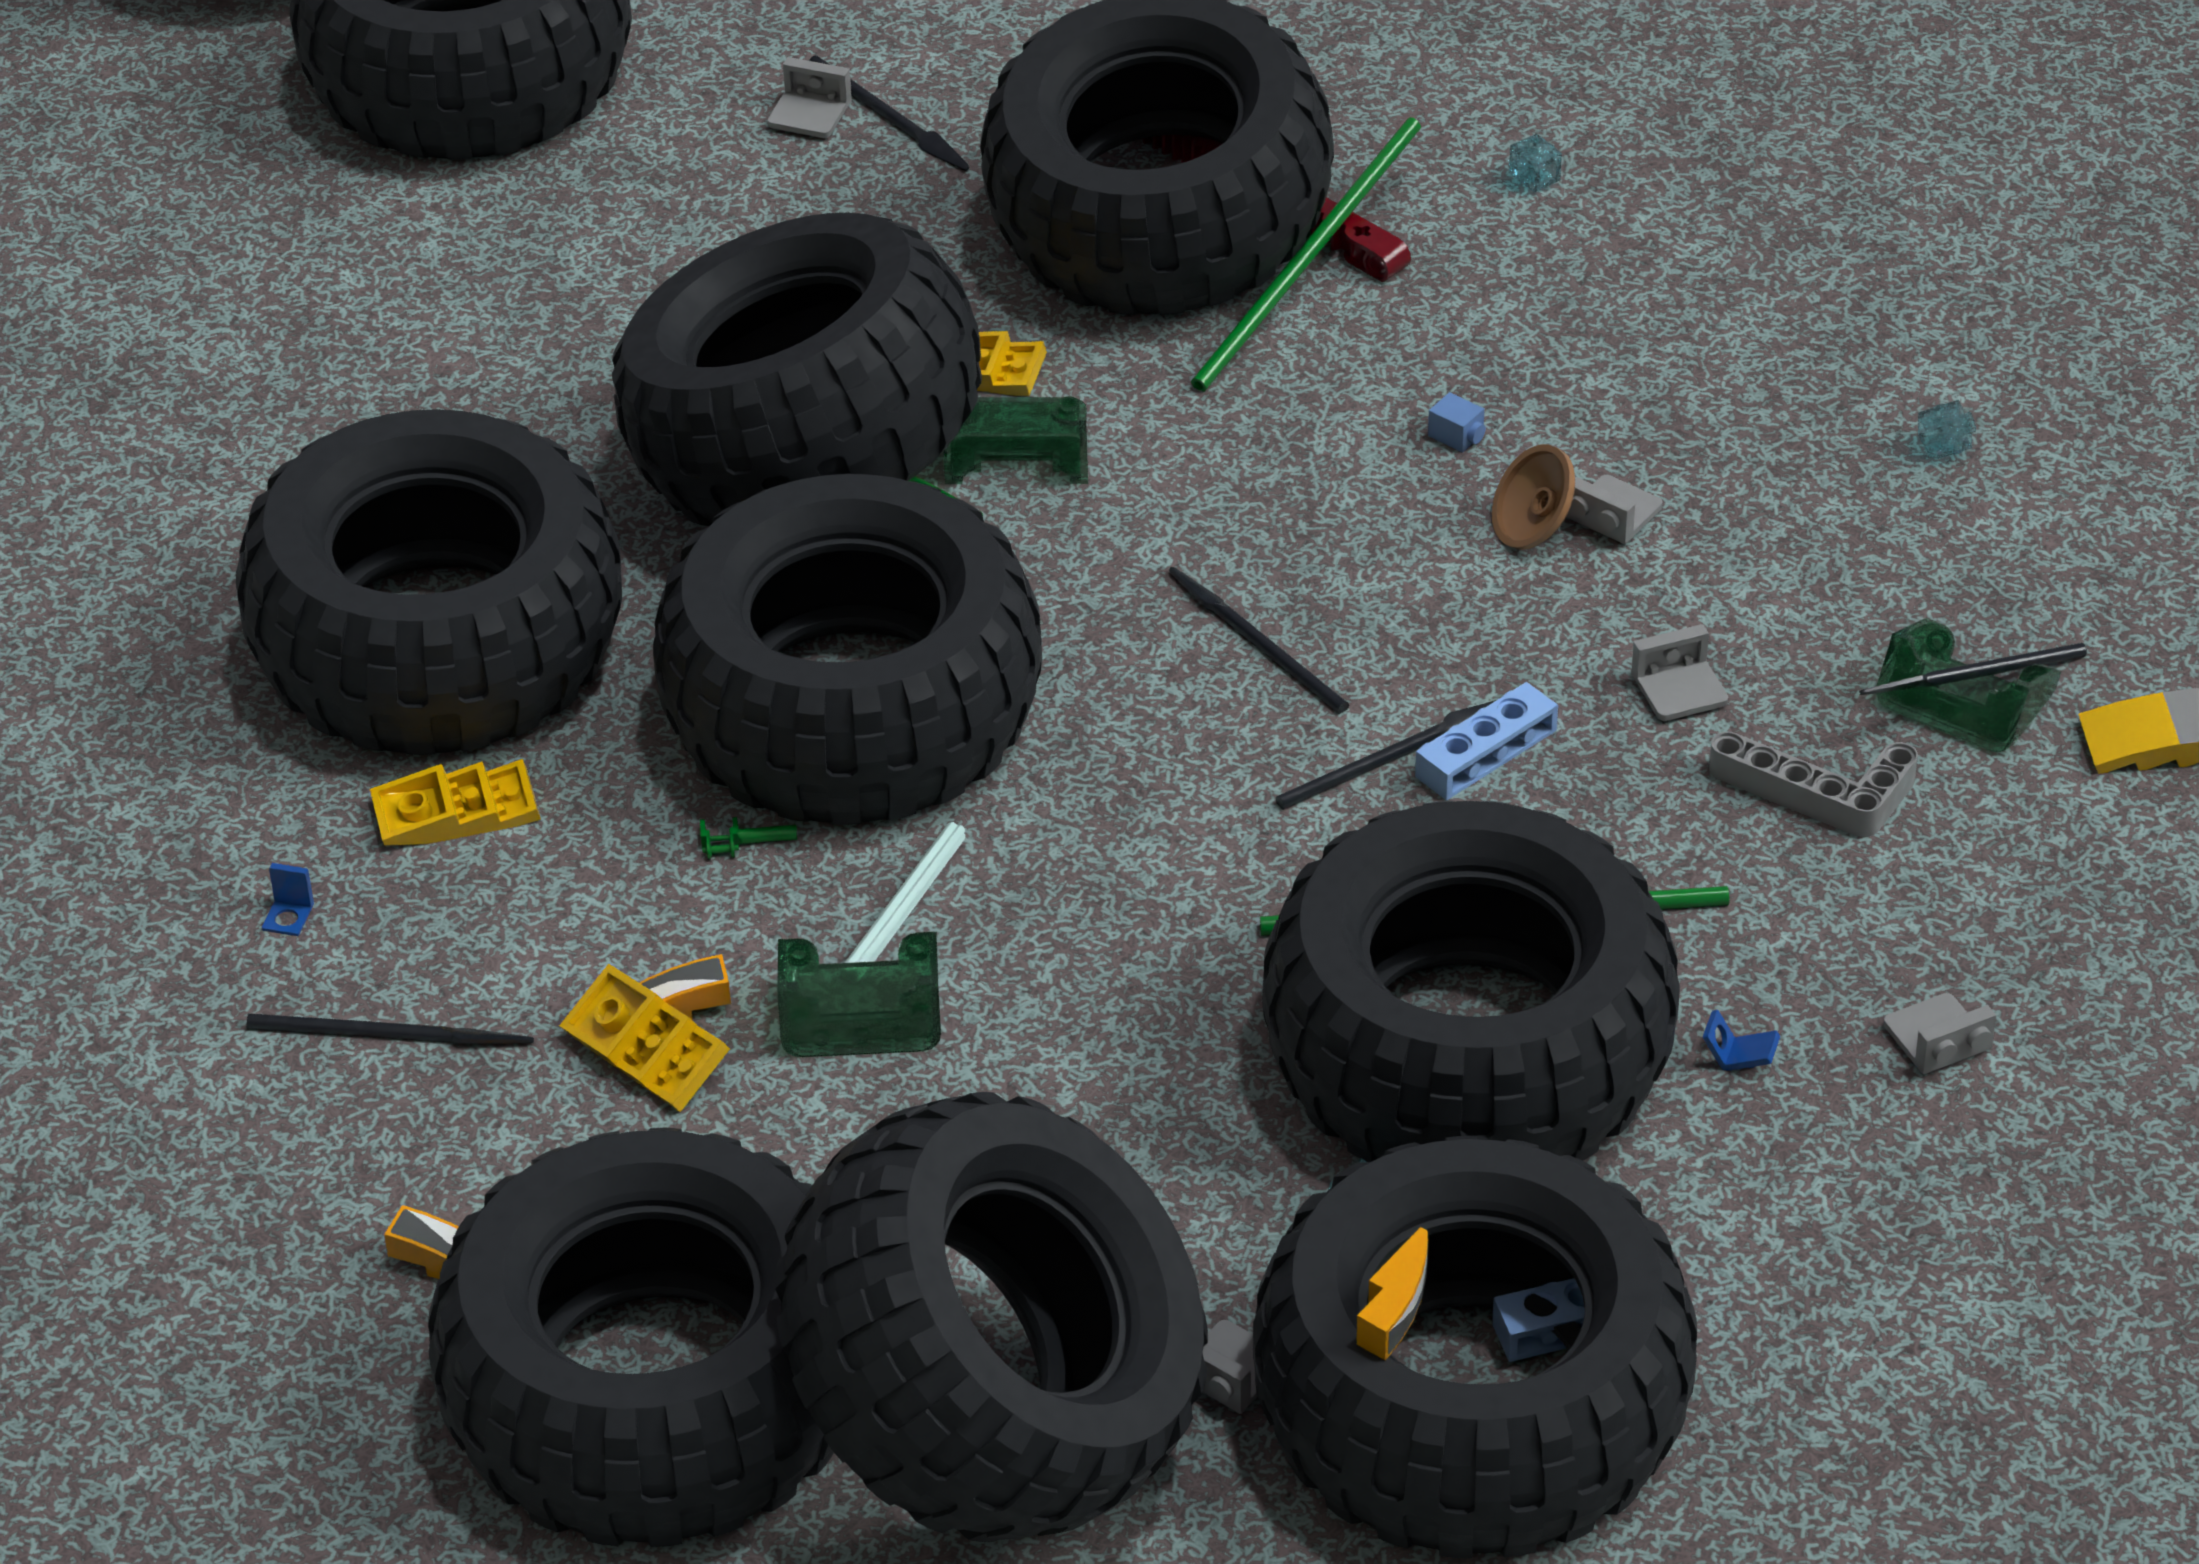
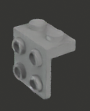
M787 57L783 63L785 92L768 117V126L773 129L820 138L829 137L852 101L850 68Z
M1602 475L1593 484L1575 477L1574 498L1566 518L1622 544H1626L1662 509L1663 501L1661 498L1611 475Z
M1703 624L1633 641L1631 675L1659 720L1668 721L1724 707L1728 703L1726 691L1707 662L1709 633Z
M1943 993L1886 1015L1884 1017V1027L1924 1075L1992 1049L1997 1015L1989 1005L1967 1012L1952 994Z
M1221 1320L1208 1332V1343L1203 1347L1202 1353L1207 1368L1203 1393L1242 1414L1258 1397L1253 1360V1334L1228 1320Z

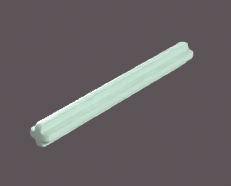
M954 822L946 825L842 965L841 978L844 981H849L852 984H857L861 981L964 841L965 828L962 825H957Z

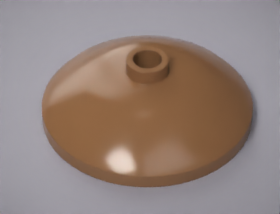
M1549 444L1531 447L1520 454L1505 471L1496 489L1492 506L1493 527L1497 537L1504 544L1519 550L1533 548L1550 538L1564 522L1574 498L1575 473L1569 456L1563 450Z

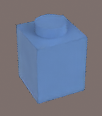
M1451 392L1429 410L1428 436L1462 453L1473 443L1478 444L1485 434L1484 408Z

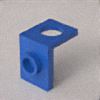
M272 863L269 873L274 903L263 923L262 930L299 936L314 905L309 871L307 868ZM283 912H293L298 916L297 921L288 926L277 924L275 918Z
M1712 1010L1703 1039L1721 1069L1731 1071L1771 1064L1780 1035L1775 1030L1735 1037L1719 1010ZM1716 1027H1718L1722 1036L1721 1048L1716 1041Z

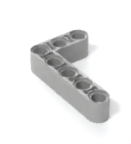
M1721 732L1716 734L1711 741L1709 771L1718 780L1859 837H1870L1881 829L1913 787L1916 778L1918 753L1913 746L1907 743L1895 742L1889 744L1857 783L1737 733Z

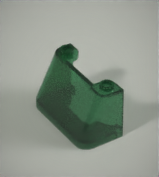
M1072 396L978 397L973 411L962 425L958 434L943 451L945 484H963L966 474L971 471L981 472L982 461H1053V472H1065L1069 476L1070 484H1088L1089 432L1086 404Z
M1924 618L1892 633L1876 686L1925 675L1931 671L1967 664L1951 658L1955 647V639L1951 630L1939 622ZM2037 663L2025 668L2020 674L2019 679L2012 682L1989 675L1932 687H1917L1907 690L1876 693L1880 704L1890 711L1986 750L2001 752L2017 742L2048 702L2057 688L2062 671Z
M918 932L904 937L899 943L898 960L819 964L817 947L806 939H778L777 996L780 1038L783 1049L795 1057L921 1052L935 1047L941 1037L937 932Z

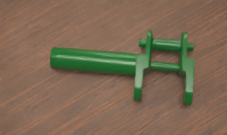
M732 817L733 827L729 829V835L710 836V831L705 826V819H700L702 853H707L708 860L711 859V854L731 852V857L735 858L734 851L739 850V844L797 840L796 825L738 829L737 817ZM730 840V844L711 846V842Z

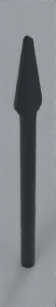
M817 55L812 56L809 60L830 65ZM850 79L851 95L918 141L919 147L923 151L965 171L969 169V165L937 132L925 131Z
M1170 567L1169 572L1203 606L1212 610L1338 714L1348 710L1349 703L1225 604L1222 598L1177 568Z
M2077 643L1931 671L1925 675L1863 689L1859 693L1860 695H1868L1917 687H1932L2085 657L2087 648L2084 643Z
M1495 701L1450 712L1440 724L1276 796V803L1284 810L1420 749L1425 743L1431 742L1447 732L1452 726L1458 725L1473 716L1479 709L1485 708Z
M249 1013L247 1016V1029L456 1043L534 1042V1038L529 1036L471 1028Z

